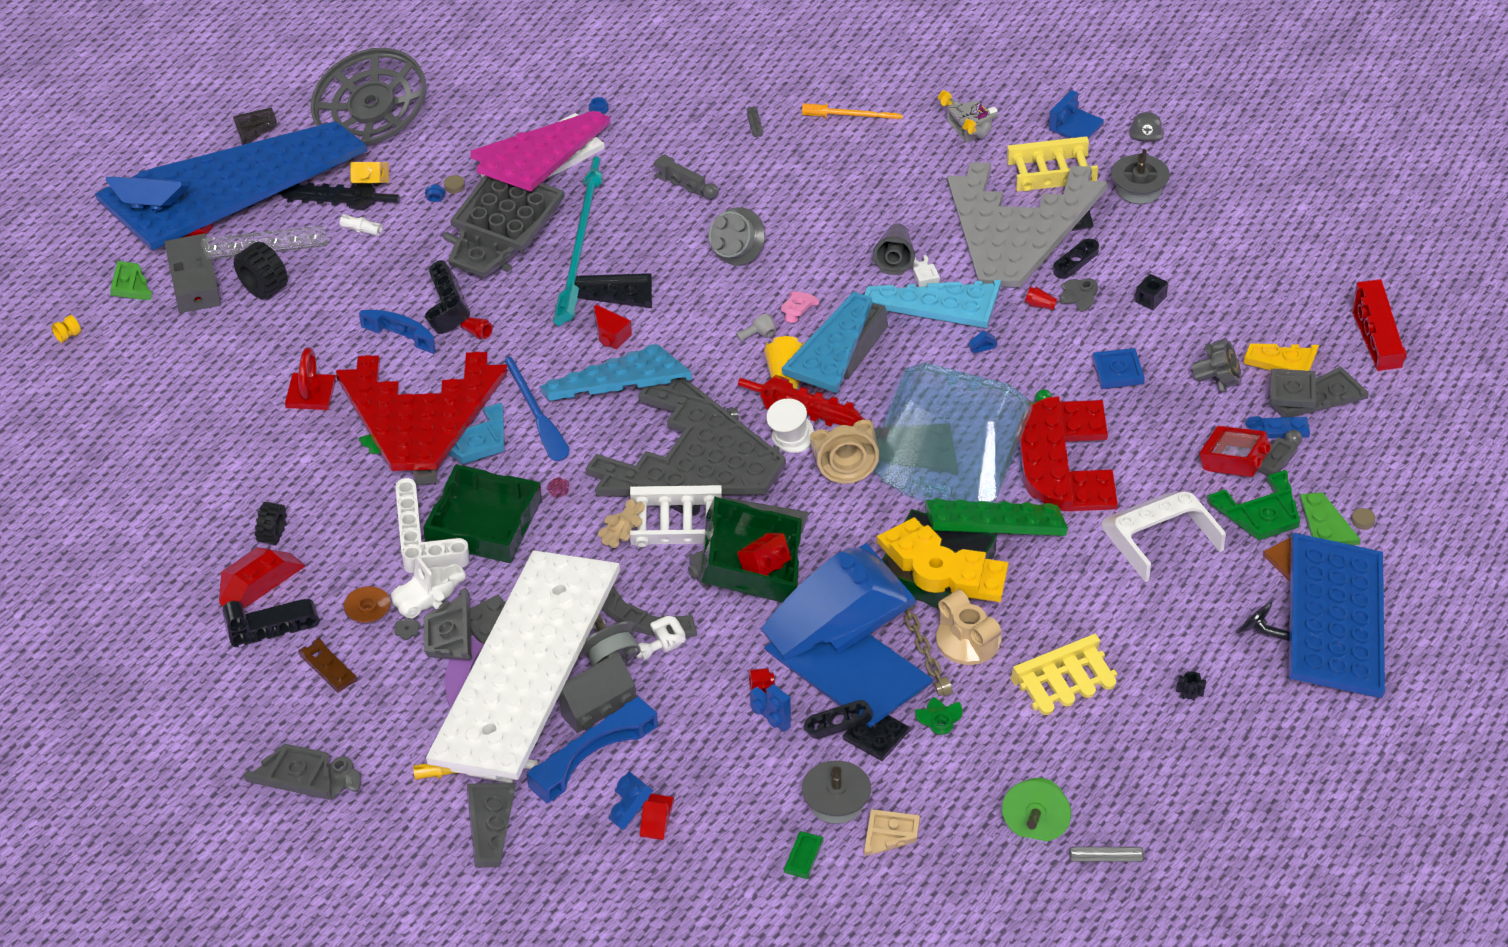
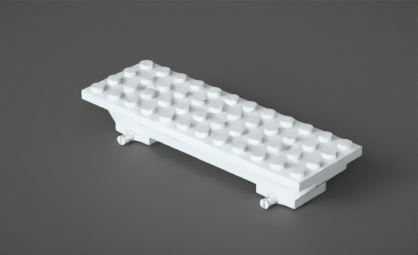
M532 551L426 757L429 765L450 768L452 772L467 774V776L512 783L514 779L518 780L523 768L531 769L538 765L537 760H530L528 758L591 629H596L594 623L621 570L619 563Z

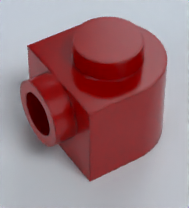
M769 668L749 669L750 691L759 687L767 694V688L773 684L775 685L774 673H769Z

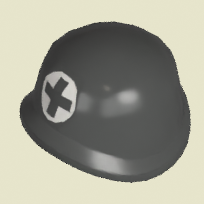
M1152 112L1138 114L1135 116L1133 124L1129 129V136L1133 139L1145 141L1163 139L1164 131L1160 117Z

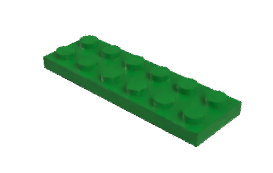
M940 498L925 500L924 508L932 530L1067 536L1068 527L1059 506L1051 503L1044 505L1029 502L1015 504L1007 501L992 503L985 500L969 502L962 499L946 501Z

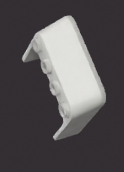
M1189 492L1163 494L1110 515L1102 521L1104 532L1145 582L1149 581L1151 563L1131 537L1134 533L1187 512L1219 552L1224 551L1226 533L1200 501Z

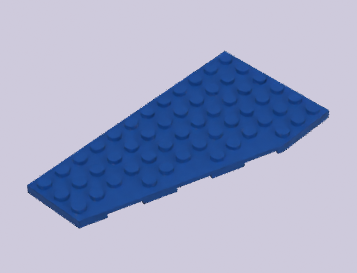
M337 121L151 168L130 177L190 182V187L171 206H163L162 210L150 209V205H144V208H132L131 203H123L111 187L103 188L95 193V196L100 204L151 250L165 245L164 241L183 237L367 152V147L355 135Z

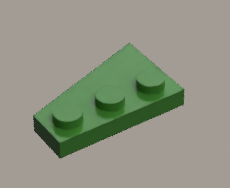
M1323 492L1300 494V502L1312 537L1349 545H1360L1361 539Z

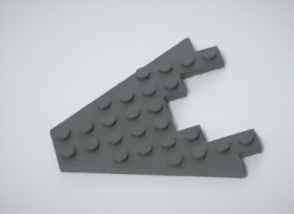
M682 377L673 379L668 387L660 384L644 387L638 395L639 402L672 411V415L667 420V427L683 432L666 457L645 451L636 466L596 454L585 469L586 475L602 479L595 488L597 496H630V487L721 485L722 495L767 494L785 467L786 458L691 382L687 381L686 378Z

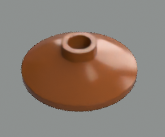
M361 587L348 594L344 601V611L350 619L356 622H374L388 613L391 605L390 598L384 590L378 587Z

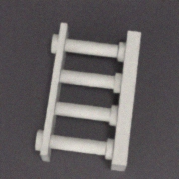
M721 485L630 487L631 499L636 504L640 501L645 504V509L637 514L642 519V524L637 527V531H630L631 545L646 547L649 544H704L705 529L692 530V506L706 505L707 515L714 496L722 498ZM647 506H660V530H646ZM669 506H683V530H669Z

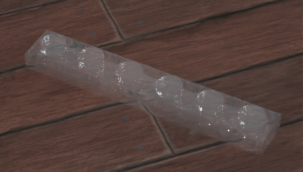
M323 226L202 238L201 246L207 260L235 257L236 254L256 241L265 243L275 252L326 247L328 245V238Z

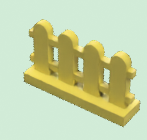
M1095 633L1014 666L1011 681L1015 686L1020 684L1019 687L1022 692L1025 690L1028 692L1034 702L1031 705L1034 711L1039 710L1044 715H1050L1054 711L1053 703L1059 701L1063 706H1072L1075 701L1074 694L1079 692L1083 697L1091 698L1094 696L1095 686L1098 684L1104 689H1113L1116 684L1115 677H1117V672L1115 669L1110 671L1103 660L1105 658L1104 652H1098L1100 639ZM1088 665L1095 675L1094 678L1090 679L1083 669L1084 666ZM1067 673L1075 686L1070 688L1062 675ZM1047 682L1054 694L1048 696L1042 683Z

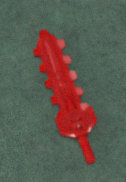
M779 375L773 376L764 385L741 377L738 381V386L761 393L760 397L763 399L767 410L779 400L795 399L805 406L807 415H810V420L816 422L818 418L825 420V425L830 427L833 423L852 427L856 422L865 420L858 410L854 408V403L847 401L843 405L839 403V399L836 397H831L830 400L825 399L821 392H816L813 395L809 394L808 388L801 387L799 390L794 389L793 383H790L789 379Z

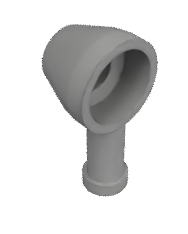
M762 314L755 319L752 326L737 332L736 337L740 342H743L755 333L768 338L776 332L774 320L770 314Z

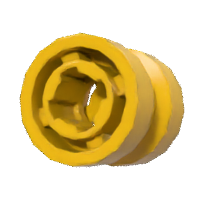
M72 315L65 317L62 322L57 321L51 325L54 336L61 343L67 341L70 336L81 334L80 325Z

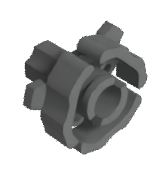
M1224 338L1214 341L1212 345L1210 343L1205 344V350L1210 358L1192 364L1196 380L1199 382L1216 376L1222 393L1227 392V387L1240 384L1241 377L1238 376L1241 375L1240 364L1231 342Z

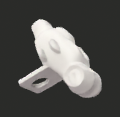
M416 556L414 568H412L414 576L406 584L398 586L391 593L392 603L398 608L399 613L407 618H415L422 610H428L432 606L437 609L442 604V601L452 594L454 588L466 579L465 571L456 563L446 567L434 566L428 568L421 558Z

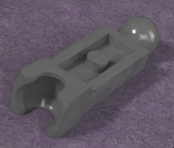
M662 155L653 163L660 170L654 174V177L664 182L669 180L672 184L679 185L690 193H695L699 196L703 194L707 199L712 200L718 196L719 190L715 184L709 183L706 185L705 177L675 163L673 158Z

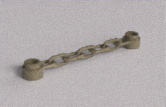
M911 606L905 610L906 616L904 620L909 630L915 632V644L918 651L925 654L927 658L925 666L929 674L937 680L934 686L938 696H949L953 694L951 683L947 676L940 677L941 667L935 658H931L929 653L931 646L928 639L920 634L919 628L921 625L917 616L910 612V610L914 609V606ZM912 617L914 618V620H915V622H916V624L914 623V624L912 625L913 628L911 627V625H910V623H909V621H912ZM922 639H924L926 643V646H923V650L921 649L919 644L923 642ZM933 662L935 663V665H936V667H937V669H934V670H933L934 673L932 672V670H931V668H930V666H933Z

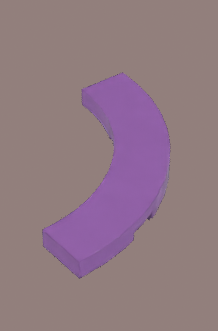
M472 637V659H450L446 669L445 690L450 710L484 646L483 643Z

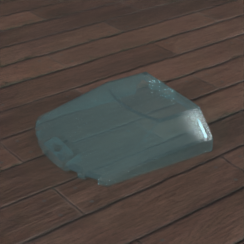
M926 362L908 367L904 371L877 440L879 461L873 472L880 476L885 484H890L898 489L900 493L923 502L936 498L946 501L962 499L969 502H978L980 500L996 502L1032 411V401L1011 385Z

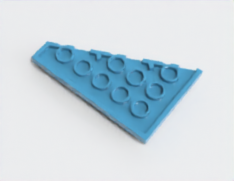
M651 344L643 350L628 352L626 356L608 359L606 363L588 366L586 370L571 372L566 377L560 379H551L546 384L540 385V390L550 401L575 397L578 392L589 391L590 395L609 391H620L626 385L637 384L638 388L668 384L673 379L682 377L689 381L692 379V374L688 368L660 345Z

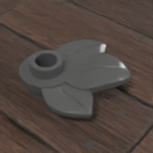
M1091 278L1083 280L1071 279L1064 282L1061 287L1065 291L1060 296V304L1077 303L1080 312L1086 311L1094 303V296L1098 291L1097 282Z
M342 756L336 758L331 763L330 800H333L344 787L357 792L361 784V775L354 769L351 759Z

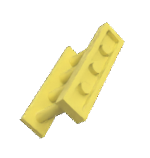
M1078 137L1008 145L1007 163L1008 165L1016 164L1020 173L1017 174L1016 191L1066 186L1070 168L1068 169L1065 159L1077 158L1079 166H1088L1085 156H1088V138ZM1057 160L1060 170L1048 171L1045 161ZM1037 162L1040 172L1028 173L1025 163ZM1088 166L1092 169L1090 181H1097L1098 166Z

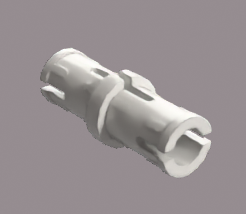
M343 214L340 218V227L355 230L360 234L363 232L378 237L379 233L383 230L381 223L368 221L364 217L355 218Z

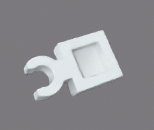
M923 255L922 262L917 261L915 258L912 267L918 286L925 287L927 283H940V277L934 264L928 265V257Z

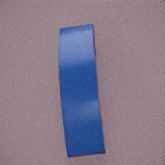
M361 310L359 312L362 328L378 334L383 329L413 339L415 347L432 354L436 352L434 336L419 322L389 311Z

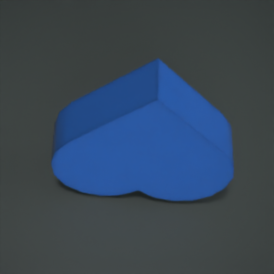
M983 330L968 345L972 353H978L994 349L997 346V340L994 335Z

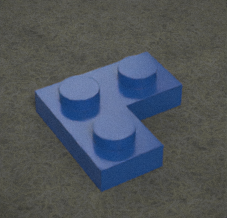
M774 684L767 688V694L759 687L750 691V706L756 714H762L767 718L772 727H778L783 732L791 727L790 696Z
M630 771L621 777L614 791L622 799L614 805L608 817L622 830L627 827L653 792L649 786Z

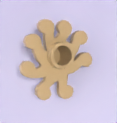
M630 499L625 503L626 508L622 513L613 516L608 515L605 518L604 523L608 526L598 532V536L602 538V543L605 546L610 545L612 548H616L619 545V540L626 542L630 539L632 528L639 527L642 524V519L637 514L645 509L643 502L640 501L636 504L633 499Z

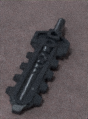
M308 182L306 185L297 183L276 193L287 199L288 203L294 200H302V203L317 201V204L331 202L332 205H338L340 202L346 203L349 208L356 210H365L369 206L374 205L375 201L396 203L400 201L399 194L376 193V189H374L371 183H357V186L352 185L350 188H344V185L337 184L336 187H330L326 183H323L321 186H315L311 182Z

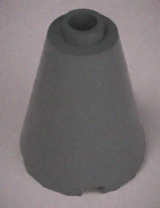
M898 223L888 228L873 250V262L875 265L877 264L883 273L889 275L903 274L904 271L913 266L915 260V252L909 232L904 225Z

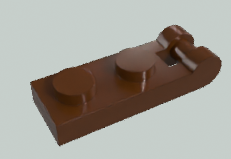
M320 638L312 641V645L309 647L304 646L298 650L300 657L337 693L357 681L356 675L325 646ZM317 652L320 654L316 657L313 656Z

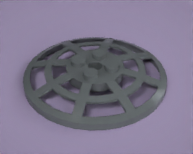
M371 48L353 53L334 64L317 83L311 98L312 119L316 126L322 125L319 109L331 110L333 120L337 121L353 135L362 136L361 141L366 145L387 140L406 128L421 110L426 96L424 73L411 56L396 49ZM379 58H392L406 64L398 73L391 69L379 68ZM371 59L370 70L360 72L350 79L342 73L343 70L358 62ZM411 69L417 73L421 82V90L411 93L410 85L405 79ZM379 75L390 76L394 79L388 85L379 81ZM371 76V81L363 83L358 87L354 84L361 79ZM334 78L343 84L336 92L332 103L320 102L325 89ZM401 83L405 89V95L395 97L393 90ZM348 89L351 94L347 103H339L342 95ZM419 98L410 115L404 121L401 120L410 105V101ZM371 100L375 101L372 104H367ZM404 103L397 116L390 113L394 105ZM349 110L352 117L342 123L339 119L338 111ZM382 119L389 122L382 127L373 129L375 122ZM360 122L365 124L364 131L351 129L349 126ZM393 125L396 126L394 129L382 135L370 138L373 134L383 132L386 129L392 127Z

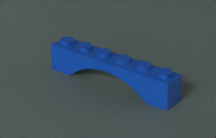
M639 696L631 702H627L618 711L608 715L602 722L589 728L586 733L570 741L567 746L558 752L551 754L541 764L532 767L527 772L528 787L548 804L566 791L573 771L591 753L616 742L639 740L658 727L657 712Z

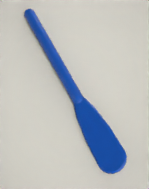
M510 356L506 357L505 363L536 418L537 430L549 458L553 461L564 460L569 455V446L551 420L542 413L513 358Z

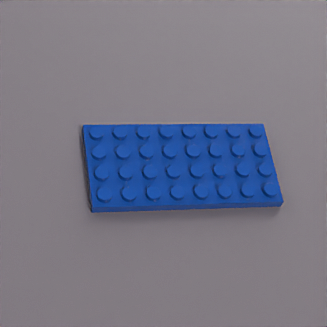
M1293 533L1291 537L1289 679L1378 698L1383 697L1385 693L1382 551Z

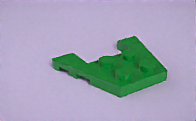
M1286 470L1268 475L1267 483L1275 493L1238 505L1226 489L1209 494L1207 497V502L1257 540L1287 532L1300 526V518L1295 500L1292 497L1291 484H1289Z

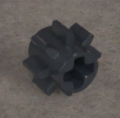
M1187 671L1184 676H1178L1176 692L1182 693V699L1187 698L1195 701V698L1198 696H1204L1206 680H1201L1200 673Z

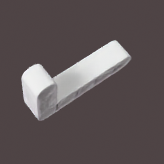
M409 478L399 480L396 483V498L404 569L409 573H414L412 568H414L416 556H419L428 568L434 566L446 567L454 563L465 567L469 563L470 557L468 543L464 539L456 538L422 542L416 483Z

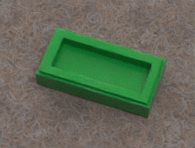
M800 831L784 867V873L808 879L824 842L823 837Z

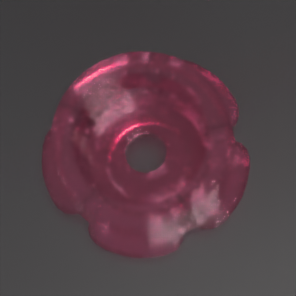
M561 477L554 478L548 483L547 490L554 498L566 496L569 491V482Z

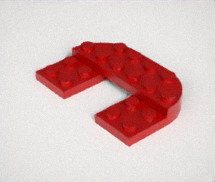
M1060 396L1047 397L1033 404L1023 414L1019 426L1018 444L1020 443L1023 483L1033 499L1038 498L1044 504L1051 503L1057 505L1060 511L1117 510L1118 502L1113 469L1069 471L1066 442L1107 440L1108 431L1103 400L1060 402Z

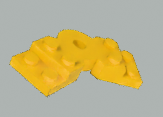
M915 517L877 536L876 542L903 571H912L914 583L922 590L939 593L945 591V588L950 587L952 593L959 589L968 598L995 602L1002 601L1009 562L986 559V552L962 549L954 553L949 548L941 546V538L929 525L923 527Z

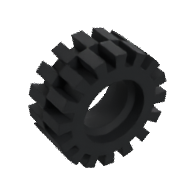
M264 502L261 505L260 511H258V518H256L257 525L255 526V539L258 542L273 545L279 543L282 532L285 530V518L287 517L284 505Z

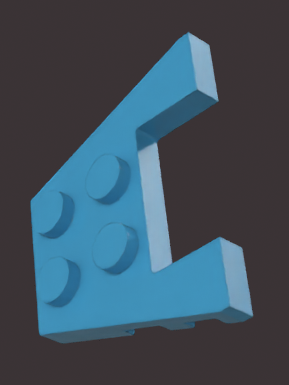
M502 402L483 408L487 422L468 427L448 454L460 463L465 464L505 451L504 410Z

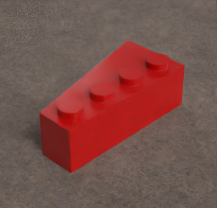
M1382 279L1357 282L1352 314L1376 370L1402 368L1407 353L1402 345Z

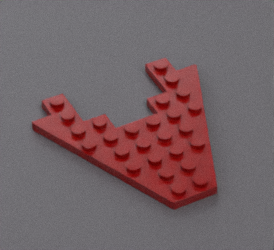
M466 352L464 379L442 380L441 393L400 395L399 381L378 382L379 355L358 356L356 369L336 370L338 382L391 471L437 470L506 376L507 364L488 365L487 352Z

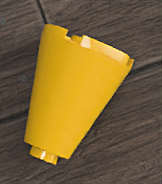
M781 336L773 338L772 343L768 344L767 342L765 344L764 354L771 378L775 375L790 380V383H793V388L798 390L800 380L783 375L782 367L805 344L804 341L802 344L798 342L796 337Z

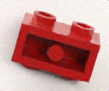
M766 533L737 552L743 570L769 576V573L773 570L782 568L783 564L791 559L784 533Z

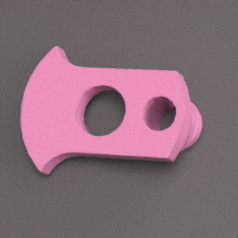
M790 292V298L781 306V311L785 313V321L789 323L797 322L798 316H801L811 306L818 305L819 300L808 293Z

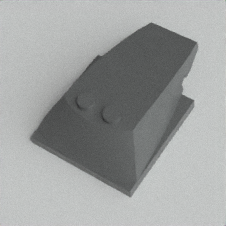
M484 176L450 220L451 226L460 229V238L456 240L448 259L449 265L481 277H486L493 273L520 251H525L556 211L560 202L565 197L564 191L540 183L532 191H528Z

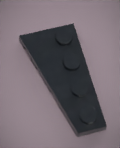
M651 273L576 276L575 285L579 288L577 298L652 308Z

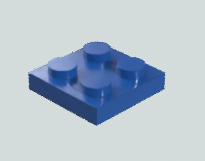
M1135 348L1093 352L1092 360L1101 389L1144 384L1145 377Z

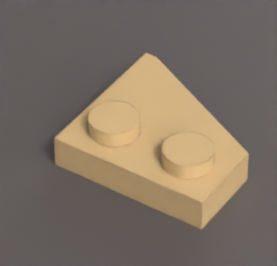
M871 809L864 855L869 856L917 842L920 815Z

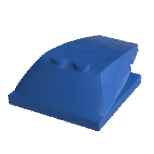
M866 542L860 547L845 549L828 559L785 599L766 621L761 630L784 659H790L807 652L821 642L825 644L829 642L836 652L840 654L917 602L915 597Z

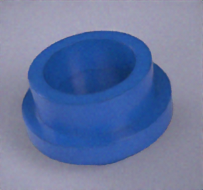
M602 97L593 98L589 104L590 112L597 111L604 114L609 110L606 99Z
M437 184L428 186L425 189L426 198L430 202H441L446 194L445 189Z

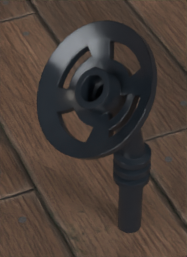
M1271 601L1262 606L1235 631L1236 634H1241L1255 629L1257 632L1260 631L1263 634L1289 641L1290 638L1289 631L1266 625L1268 622L1265 618L1271 609Z

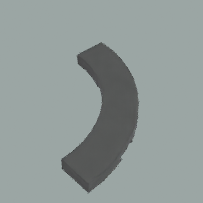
M612 586L601 609L617 623L625 621L635 622L638 626L636 632L655 636L650 623L665 617L664 615L661 617L649 615L647 611L627 604L614 586ZM692 615L673 616L683 628L686 635L685 638L697 636ZM667 625L666 629L669 634H675L671 626Z

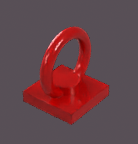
M306 347L301 354L299 373H292L285 400V408L329 410L336 375L316 374V356L311 347Z

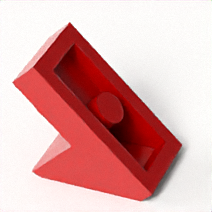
M650 794L648 801H645L643 804L640 837L664 840L674 805V797Z

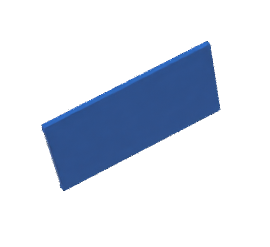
M870 634L840 654L836 652L829 642L826 644L823 642L818 643L813 649L790 659H784L772 643L764 647L779 662L838 705L842 706L858 700L866 701L873 710V717L866 724L870 728L933 683V678ZM864 709L860 710V714H858V716L862 715V711H864Z

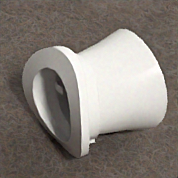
M782 399L775 402L767 412V422L773 429V443L782 451L799 453L811 447L810 434L814 432V428L806 418L807 411L801 402L795 399Z

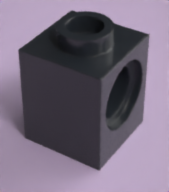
M1149 274L1136 287L1135 302L1154 310L1167 297L1168 282Z

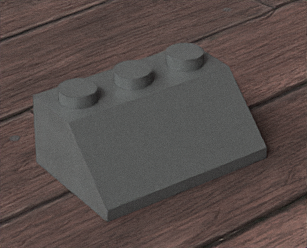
M619 653L610 656L565 682L559 695L561 716L576 733L584 729L588 730L596 722L622 708L624 704L636 698L635 684Z

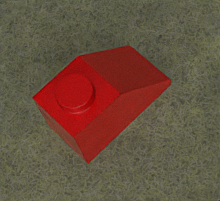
M597 304L594 306V317L599 342L606 347L610 346L617 350L632 335L631 320Z

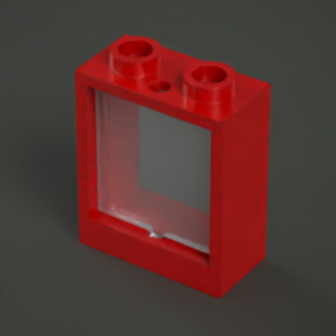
M1217 425L1199 453L1202 467L1204 470L1253 477L1257 469L1261 467L1266 455L1269 454L1271 443L1268 441L1266 431Z

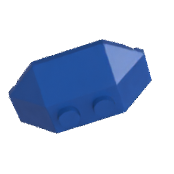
M106 177V182L122 202L131 203L132 208H144V205H150V209L162 210L163 206H171L190 187V182Z

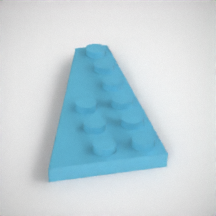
M994 280V283L990 284L974 281V284L963 285L961 282L927 283V287H916L915 284H907L906 288H896L894 285L867 286L864 295L872 297V303L885 306L886 311L988 328L1001 288V280Z

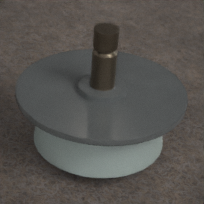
M827 761L816 765L806 774L802 783V794L816 817L828 823H845L860 814L863 806L870 798L871 783L867 774L860 767L846 761Z

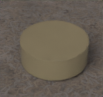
M451 175L444 180V187L449 193H460L465 188V182L463 177Z
M1359 508L1353 512L1352 524L1356 528L1368 530L1374 526L1375 514L1371 510Z

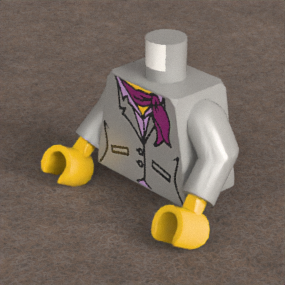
M942 90L938 96V99L941 100V105L948 107L947 122L966 143L976 138L984 139L992 130V120L998 118V111L994 106L986 109L979 101L959 103L945 90Z

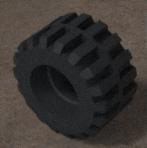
M256 241L234 257L233 264L239 280L255 297L261 300L267 299L287 285L288 275L282 260L265 243Z

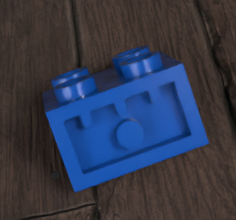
M1071 90L1050 110L1049 130L1067 138L1087 137L1089 139L1104 124V119L1078 109V92Z

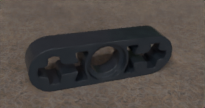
M1090 238L1081 241L1054 263L1053 274L1060 279L1069 278L1098 255V241ZM1073 257H1078V258H1080L1081 260H1080V261H1074V260H1072L1071 258H1073Z
M864 700L854 701L809 716L804 722V729L810 737L820 739L867 724L873 717V710ZM864 709V711H862V715L858 716V714H860V710ZM844 715V720L840 724H833L836 716ZM819 723V725H817V729L813 730L815 728V724Z

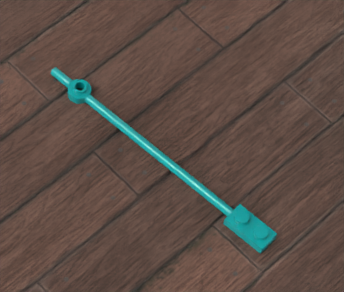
M598 156L593 157L590 171L583 179L586 192L565 290L558 295L553 322L557 326L571 321L575 315L574 310L578 301L579 288L575 285L594 189L603 180L602 173L599 171L600 158Z

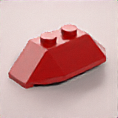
M257 547L221 571L219 604L223 607L230 601H239L246 608L306 566L291 553Z

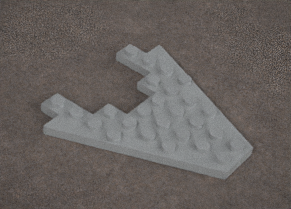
M970 162L967 176L948 175L949 187L978 281H982L983 284L994 283V280H1001V286L1021 287L1107 190L1106 181H1090L1092 175L1091 167L1071 166L1064 194L1043 193L1039 208L1001 206L1004 198L1003 192L985 191L991 172V163Z

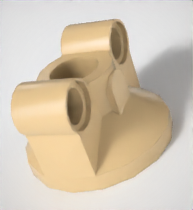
M860 420L852 427L840 425L830 432L820 429L810 434L813 455L816 458L817 465L821 473L830 481L845 484L865 479L874 471L879 461V449L874 425L870 420Z
M959 589L939 601L940 625L936 633L937 648L943 656L955 663L974 665L986 662L998 653L1002 643L1001 628L993 617H987V614L981 607L970 604L967 595Z

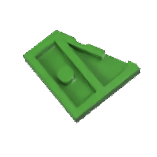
M117 261L110 289L111 296L151 300L152 292L148 290L147 281L142 275L139 264Z

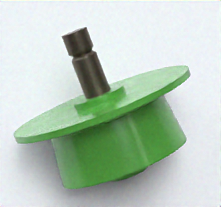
M1031 778L1019 782L1011 787L1004 797L1002 804L1004 820L1009 828L1018 836L1051 841L1061 836L1070 824V803L1061 788L1051 780Z

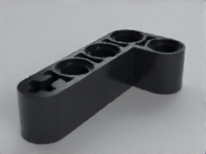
M438 260L430 266L429 273L441 302L426 312L425 319L437 334H443L467 320L470 316V310L456 276L445 261Z
M301 599L245 614L244 607L239 601H230L222 608L230 643L236 648L241 644L248 645L260 642L264 638L271 639L283 636L287 632L294 633L318 626L320 622L315 604L311 599Z

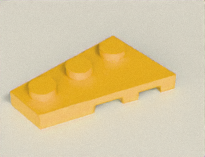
M1250 343L1244 357V364L1267 370L1272 368L1311 371L1319 345H1311V348H1300L1299 344H1291V347H1279L1277 344Z

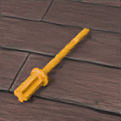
M803 103L802 115L822 116L827 119V114L890 119L903 118V115L899 113L827 108L828 103L826 105Z

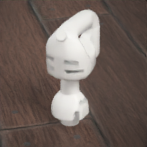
M665 616L651 622L650 627L655 634L656 641L638 643L640 653L636 656V659L642 658L645 661L651 657L654 651L662 649L664 653H667L685 643L686 635L679 621L673 616ZM667 625L671 626L675 634H669L666 629Z

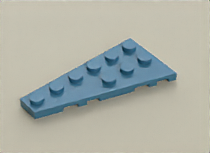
M853 292L782 367L783 375L838 393L872 307V297Z

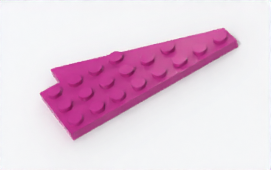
M591 111L526 133L519 132L514 137L472 150L470 158L481 162L477 165V173L532 191L610 124V117L603 115L601 112Z

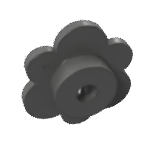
M406 618L404 621L399 620L395 623L394 633L403 640H408L412 636L419 634L420 623L412 621L411 618Z

